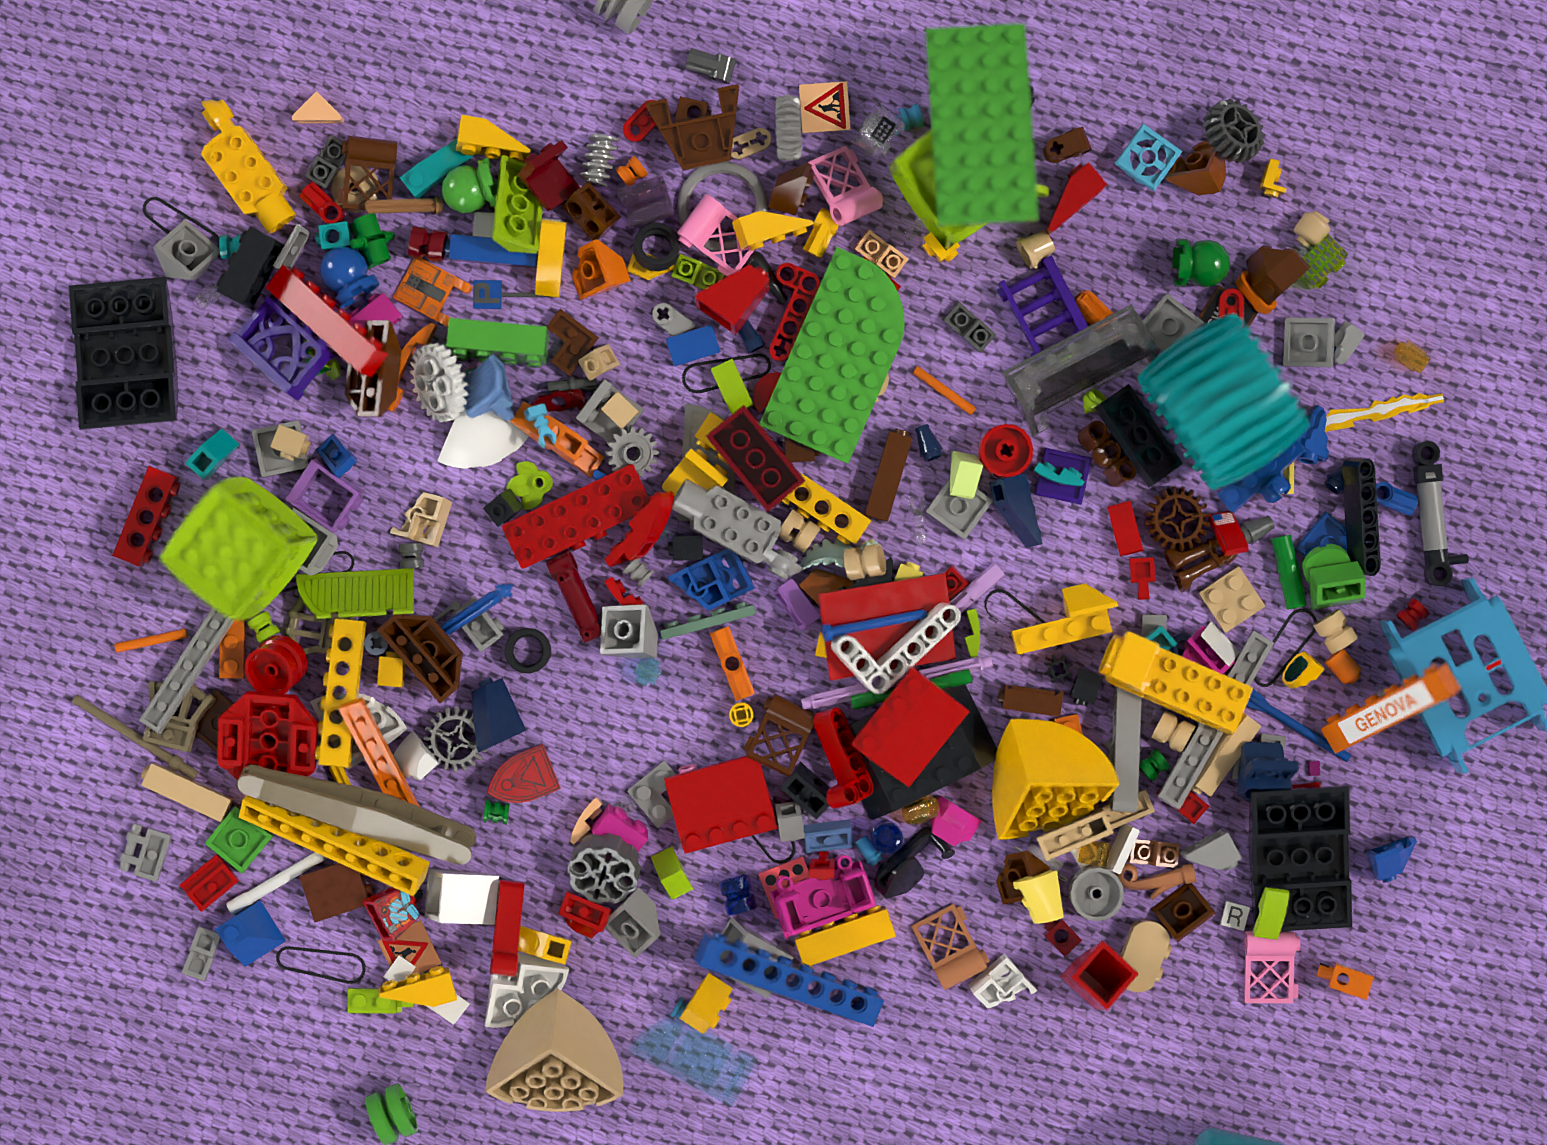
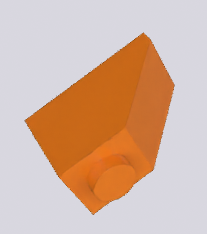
M596 239L579 247L577 256L580 260L578 268L574 269L572 279L580 300L612 290L631 281L623 258L600 240Z

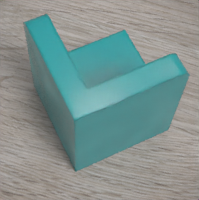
M1158 625L1143 637L1159 644V647L1165 650L1177 645L1162 625Z

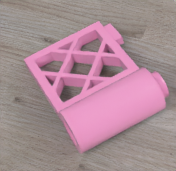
M847 146L808 162L812 164L810 174L814 175L813 179L828 202L831 217L838 226H843L877 211L883 205L882 193L869 185L857 165L859 161L852 149L848 150ZM843 155L847 162L846 168L835 164L837 156ZM821 164L829 167L828 175L820 174L816 166ZM833 169L845 174L843 182L831 178ZM848 177L856 178L860 186L854 187L847 184ZM832 184L840 187V195L833 197L829 190V185Z
M705 194L678 230L677 234L680 236L678 240L687 248L691 246L696 247L719 265L716 269L728 277L739 271L754 251H750V248L741 250L737 236V249L724 251L722 236L736 235V233L722 234L720 223L725 216L732 221L738 218L713 197ZM716 228H717V229H718V234L712 235L713 232H714V231L716 230ZM719 237L721 251L710 252L704 247L709 238ZM748 250L742 257L741 251ZM738 252L739 263L734 269L726 264L725 253ZM721 254L722 260L719 259L716 255Z
M1245 931L1244 1002L1293 1003V998H1298V983H1294V956L1296 951H1300V937L1296 936L1295 932H1280L1278 939L1274 940L1254 937L1253 931ZM1251 961H1262L1267 967L1256 976L1251 971ZM1279 961H1288V970L1281 976L1272 968ZM1271 970L1278 979L1268 988L1260 979ZM1257 982L1266 990L1260 997H1250V988ZM1283 982L1288 987V997H1277L1272 990Z

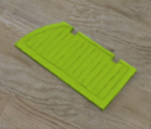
M414 568L316 573L311 576L308 574L296 575L300 597L310 612L316 616V619L331 618V613H338L339 618L386 615V609L393 610V615L414 614Z

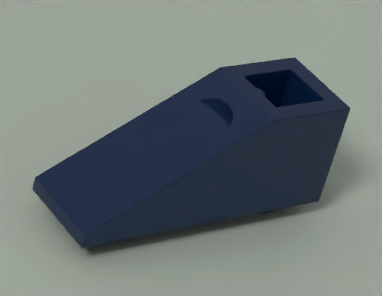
M1026 473L989 482L994 506L1023 545L1028 548L1043 544Z

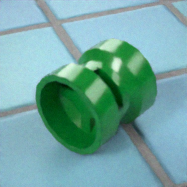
M1156 748L1150 752L1149 757L1139 761V768H1142L1151 782L1158 777L1161 771H1166L1170 768L1169 763Z

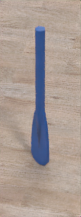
M1227 670L1223 675L1226 676L1229 671ZM1253 688L1246 707L1265 712L1343 761L1347 762L1350 759L1351 754L1342 750L1335 754L1326 738L1270 705Z

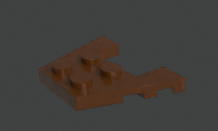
M739 84L717 88L721 114L672 123L667 98L645 103L647 110L683 171L731 161Z

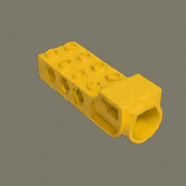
M1129 631L1124 633L1122 637L1117 634L1112 637L1099 667V673L1106 676L1105 680L1108 683L1228 735L1236 733L1253 687L1162 649L1159 647V644Z

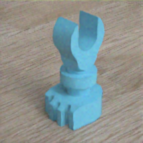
M545 404L527 408L524 414L527 421H536L534 426L539 432V445L545 448L544 436H549L554 445L556 435L547 426L549 424L548 419L544 418L548 415Z

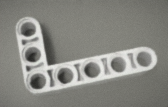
M948 603L937 604L927 614L925 619H921L876 662L853 637L846 634L834 636L831 648L864 687L877 694L884 693L957 625L961 617L960 611L957 607ZM946 609H950L951 615L949 619L944 621L942 617L943 612ZM932 625L933 633L931 636L926 637L925 629ZM848 640L849 648L841 652V643ZM911 642H914L916 648L914 652L908 654L907 647ZM864 658L865 664L863 668L857 670L856 662L858 659ZM893 659H897L898 666L896 669L890 670V662ZM879 675L880 683L873 687L872 679Z

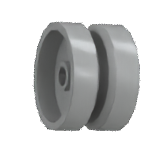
M1088 865L1083 869L1077 870L1070 879L1068 897L1073 908L1084 918L1102 921L1114 916L1121 908L1124 890L1119 878L1109 869L1099 865ZM1095 889H1099L1100 895L1097 898L1094 895L1092 896V892Z

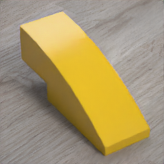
M542 220L535 295L559 298L564 261L566 222Z

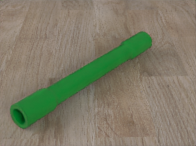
M970 669L930 679L940 688L973 683ZM895 687L889 688L880 694L869 691L852 695L853 709H861L884 702Z

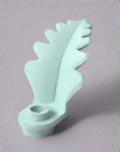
M824 539L822 547L814 544L812 546L813 551L810 549L806 551L807 556L803 557L800 566L804 570L811 567L812 564L816 566L823 562V565L835 563L839 567H845L844 551L853 547L847 546L838 539L835 540L834 544ZM874 539L865 541L861 549L863 550L865 546L877 544L878 542Z

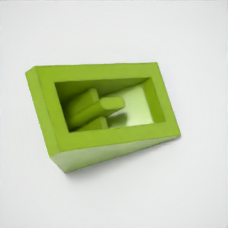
M673 846L651 856L659 879L672 900L693 890Z

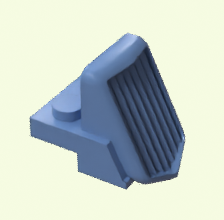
M492 354L463 378V381L467 383L464 390L468 393L467 396H464L467 401L464 408L469 418H475L493 410L496 415H500L505 421L515 418L504 364Z

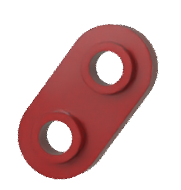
M656 100L645 101L624 123L623 133L627 140L634 143L641 142L657 126L653 118L648 116L645 104L646 102ZM634 126L640 128V132L637 135L631 133V128Z
M1233 288L1223 291L1218 299V318L1234 313L1244 320V297L1242 293ZM1228 297L1234 299L1232 306H1229L1226 302Z

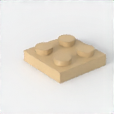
M1239 566L1198 592L1224 633H1227L1265 607V604Z

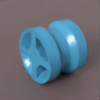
M917 103L908 109L904 107L898 109L904 132L910 131L912 127H924L921 110Z

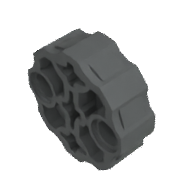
M615 834L588 835L583 838L578 846L573 848L567 869L571 877L570 885L575 892L586 896L588 901L598 904L603 902H621L626 899L630 892L636 889L641 871V866L638 862L639 853L633 845L627 844L620 836Z

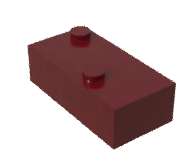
M745 405L741 406L706 435L707 439L767 512L806 481Z

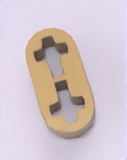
M757 128L733 138L732 149L736 142L739 145L748 143V147L742 149L741 155H738L737 152H732L731 158L741 160L764 151L771 144L770 133L764 128ZM757 133L767 136L763 146L760 143L753 145L750 143L756 139Z

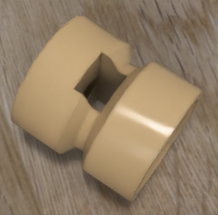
M793 509L781 526L778 537L785 542L792 541L793 547L804 554L821 527L812 521L805 522L804 516ZM793 528L799 529L800 532L796 533V531H794Z
M880 544L867 545L863 550L860 547L844 551L845 570L850 580L863 579L866 574L873 577L886 573L885 555Z
M1340 609L1329 613L1326 617L1313 624L1319 636L1326 638L1324 644L1331 654L1342 650L1358 638L1352 627L1345 625L1347 619Z
M1166 710L1151 738L1160 743L1168 741L1169 748L1182 754L1196 726L1186 720L1179 723L1178 717Z

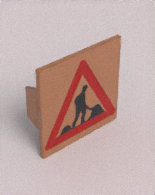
M421 920L413 923L395 941L382 939L377 941L389 967L392 966L398 956H401L416 967L412 974H421L442 964Z

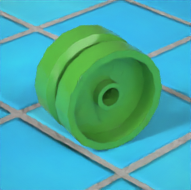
M399 1083L385 1089V1097L378 1091L365 1097L371 1123L383 1145L397 1142L399 1132L405 1137L418 1132L416 1116L404 1089Z

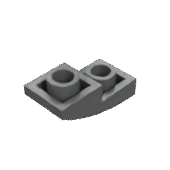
M331 134L320 154L315 157L305 177L327 189L346 159V155L341 153L343 141Z
M957 302L942 318L947 325L979 353L996 336L985 323L975 317L960 302Z

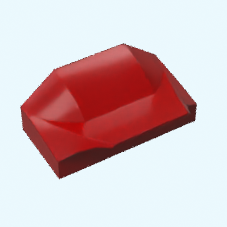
M567 891L558 914L565 918L567 925L573 931L592 939L597 933L604 932L613 909L602 903L598 904L588 901L584 896Z

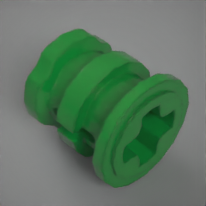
M486 799L483 823H486L487 820H493L492 823L501 821L507 825L510 803L502 805L498 801L490 803V800Z

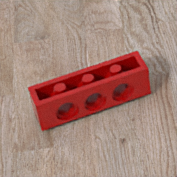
M148 466L112 556L139 567H143L145 563L149 564L154 552L150 549L153 542L158 541L162 534L163 528L160 525L163 518L167 519L171 512L172 506L169 505L172 496L176 497L179 492L181 483H178L180 477L153 466ZM157 488L163 492V497L158 502L152 497L153 491ZM146 511H151L154 515V519L150 524H146L143 520V515ZM138 533L143 534L145 538L143 545L140 547L134 542V537Z

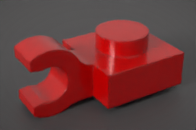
M1154 557L1129 559L1130 583H1138V600L1149 599L1148 582H1155Z
M819 851V858L811 859L810 878L822 881L834 878L835 859H829V851Z

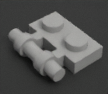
M133 823L131 831H128L126 836L128 841L125 850L121 852L119 858L121 860L119 870L128 872L130 864L136 865L133 875L157 882L173 835L148 828L146 836L140 834L142 825ZM137 843L143 844L139 857L133 855Z

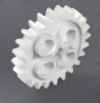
M438 343L422 346V348L417 349V354H413L415 361L410 362L414 368L410 370L411 375L414 376V379L410 380V382L415 384V388L412 391L418 394L416 401L422 402L421 409H427V416L432 415L433 420H439V422L454 420L456 417L461 416L460 412L465 410L463 405L467 404L464 396L468 395L464 390L467 383L462 379L465 373H460L462 365L455 363L456 355L451 357V350H445L444 345L439 346Z

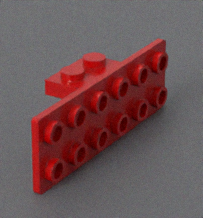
M630 464L502 525V529L521 569H525L565 549L572 548L573 551L586 546L585 541L592 537L596 541L607 536V530L634 517V513L639 508L646 506L650 502L649 496L634 465Z

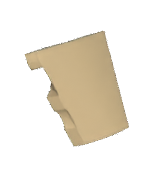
M423 492L416 500L415 506L409 508L404 514L407 519L401 530L399 531L396 527H393L390 533L438 548L452 501ZM428 526L427 530L423 535L424 528Z

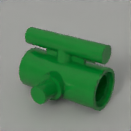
M375 213L356 218L350 224L355 239L350 241L351 248L359 249L360 254L366 260L368 269L390 261L391 257L386 244L388 241L394 240L395 235L393 231L386 232L381 230Z

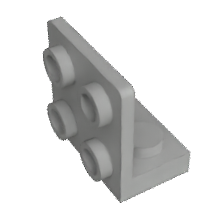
M604 379L576 419L605 441H612V433L619 434L620 427L601 408L617 391L639 411V414L634 416L624 427L625 430H628L629 425L633 426L644 412V409Z

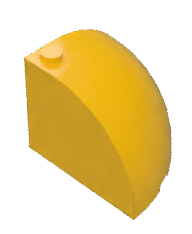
M1010 719L997 748L992 779L993 816L998 840L1029 837L1028 832L1041 829L1043 833L1070 824L1093 811V805L1100 800L1105 801L1119 785L1117 774L1106 755L1087 737L1064 725L1045 720Z

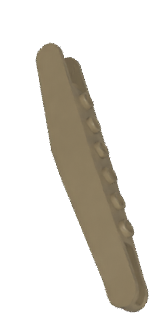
M257 765L246 766L242 770L237 782L238 789L247 796L269 802L291 812L311 817L356 834L454 864L462 865L470 861L472 856L470 847L475 844L477 839L476 832L469 826L389 794L362 787L266 769Z

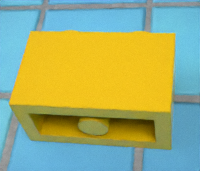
M708 973L679 1019L702 1034L709 1027L714 1029L721 1018L718 1016L719 1011H725L732 1000L728 996L733 988Z

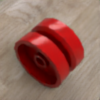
M1002 424L995 426L984 434L979 443L978 455L980 462L988 473L995 477L1008 478L1019 475L1027 469L1032 460L1034 448L1031 438L1025 430L1016 425ZM1003 447H1007L1009 449L1008 456L1006 454H1001L1000 451L1003 449Z
M276 635L266 639L248 655L244 671L248 682L256 691L285 694L304 677L307 672L308 661L299 643L290 637Z

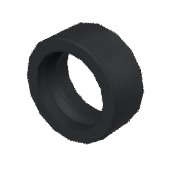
M653 222L643 226L638 231L634 240L633 254L636 261L643 268L650 271H663L670 268L675 263L680 251L678 234L672 227L664 223ZM650 236H661L670 243L671 251L668 256L663 258L648 256L642 248L644 240Z
M523 628L509 636L505 644V657L508 664L514 670L520 673L531 674L540 671L547 665L551 657V645L543 632L535 628ZM526 636L537 639L542 646L540 659L531 665L520 663L514 655L516 642Z

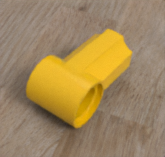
M821 207L813 223L814 228L803 248L805 252L820 259L824 255L832 236L836 235L839 227L833 221L830 210Z

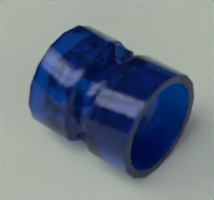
M884 820L878 822L873 827L871 840L876 850L884 854H891L901 847L903 834L896 823Z
M749 874L719 882L721 894L727 898L724 901L727 916L757 908L755 896L749 892L752 888Z

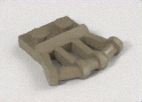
M299 596L292 610L288 612L290 621L289 627H286L285 634L297 643H299L297 636L320 639L318 646L303 650L305 654L316 652L327 654V649L332 647V638H329L330 624H334L335 619L356 621V617L339 618L338 613H331V618L316 619L315 615L301 613L305 604ZM299 620L321 622V633L298 629ZM349 638L342 639L339 644L342 651H348L352 646Z
M149 681L150 702L163 682ZM193 684L182 701L179 716H172L161 734L146 726L142 741L191 753L195 734L199 728L198 723L206 711L215 703L216 698L211 694L207 695L196 684ZM193 697L201 702V705L191 719L188 720Z

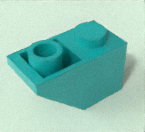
M221 428L205 441L185 464L203 480H209L240 444Z

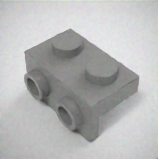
M476 596L472 597L467 603H465L454 613H452V615H456L457 613H459L460 611H462L463 609L477 601L478 599L476 598ZM487 611L462 627L480 652H483L505 635L502 632L505 628L497 617L492 619Z

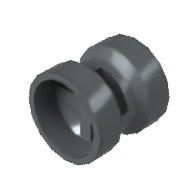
M423 543L399 544V552L402 554L400 569L425 567L424 559L421 557Z

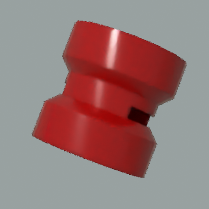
M1412 598L1407 603L1408 607L1405 610H1400L1396 617L1409 630L1414 632L1419 627L1420 620H1425L1430 615V612L1419 601Z

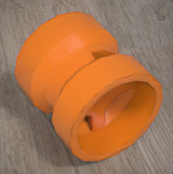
M635 155L628 159L626 165H620L615 169L628 189L633 187L638 179H644L648 176L647 171ZM629 167L632 168V170L634 171V173H635L637 176H635V175L632 173V171L629 169Z

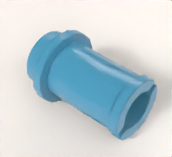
M867 835L854 844L867 860L866 864L869 863L871 867L883 859L881 856L882 852L877 851Z

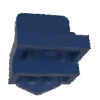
M1246 742L1241 749V772L1238 774L1237 796H1241L1250 802L1251 791L1292 789L1291 778L1299 771L1298 761H1289V759L1284 758L1283 746L1280 743Z

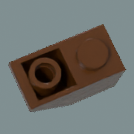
M806 163L779 174L768 207L796 216L799 207L804 208L808 194H805L804 190L805 188L810 189L814 175L809 174L812 164Z

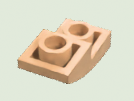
M869 229L865 231L853 248L892 278L897 276L908 261L906 256L892 245L887 244Z
M597 796L583 811L574 827L570 840L573 845L577 841L581 843L584 837L591 835L589 830L592 826L586 819L589 817L593 820L603 811L600 808L603 802Z

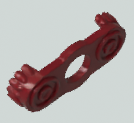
M572 389L553 391L550 394L537 396L530 405L545 404L547 412L565 411L573 407H578V410L581 411L586 405L587 400L584 392ZM554 397H562L566 402L564 405L558 406L552 402V399Z

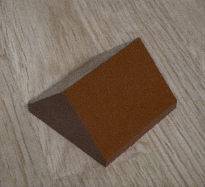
M1192 883L1183 884L1151 909L1177 943L1216 914L1215 910Z

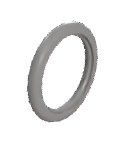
M733 162L696 169L682 184L678 194L677 214L680 225L682 226L690 215L689 200L692 191L704 178L720 173L739 177L747 183L753 192L756 212H768L767 195L762 183L746 167ZM709 238L704 245L709 251H721L719 240ZM736 238L723 241L724 251L737 249Z

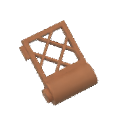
M954 904L911 926L945 991L988 969L986 964L990 962L983 949L978 951L963 922L967 917L961 906L956 908ZM951 910L957 919L954 929L940 925L942 916ZM939 917L937 924L930 922ZM958 923L963 932L956 930ZM925 924L936 926L933 939L923 938L918 928ZM939 928L953 932L949 946L935 941ZM955 933L965 935L970 945L963 949L951 947ZM925 941L931 943L930 949H928ZM934 944L948 948L945 958L938 962H935L931 955ZM950 949L957 951L949 955Z

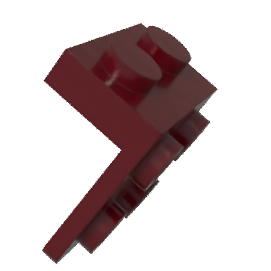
M562 140L555 145L552 142L540 151L541 154L539 155L536 153L530 155L524 161L526 165L518 173V176L547 211H551L568 200L580 188L558 160L568 148Z

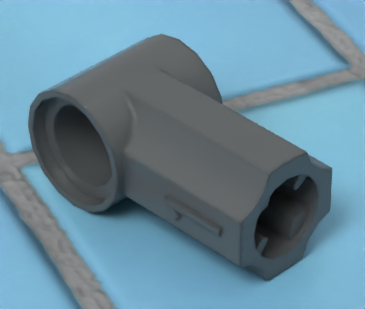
M691 48L685 69L707 75L712 80L717 78L724 80L725 84H730L737 60L726 55H713Z

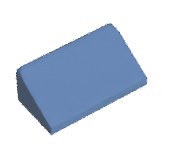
M850 819L803 825L806 853L853 848Z

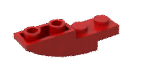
M672 491L653 494L649 498L650 502L634 513L635 517L628 523L632 530L625 534V539L610 549L611 553L604 559L609 567L624 564L627 560L643 558L652 549L669 519L675 496Z

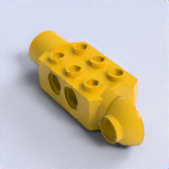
M223 99L219 101H202L201 103L205 110L201 113L215 131L220 129L221 133L204 146L201 155L245 215H255L268 234L278 231L297 215L284 198L288 187L247 130L241 126H235L231 119L235 115Z

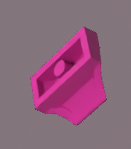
M1202 626L1185 642V650L1182 657L1223 674L1230 667L1203 639L1201 634L1206 628Z
M941 795L928 814L932 823V833L952 846H956L963 841H970L982 822L979 818Z

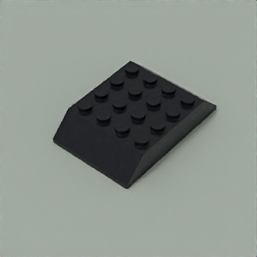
M966 684L942 688L970 712L910 787L861 753L873 782L872 794L862 800L871 821L897 811L982 769L996 760L997 747ZM876 711L849 724L854 738Z

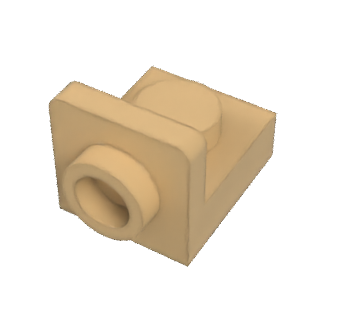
M609 344L594 349L578 360L590 381L620 366Z

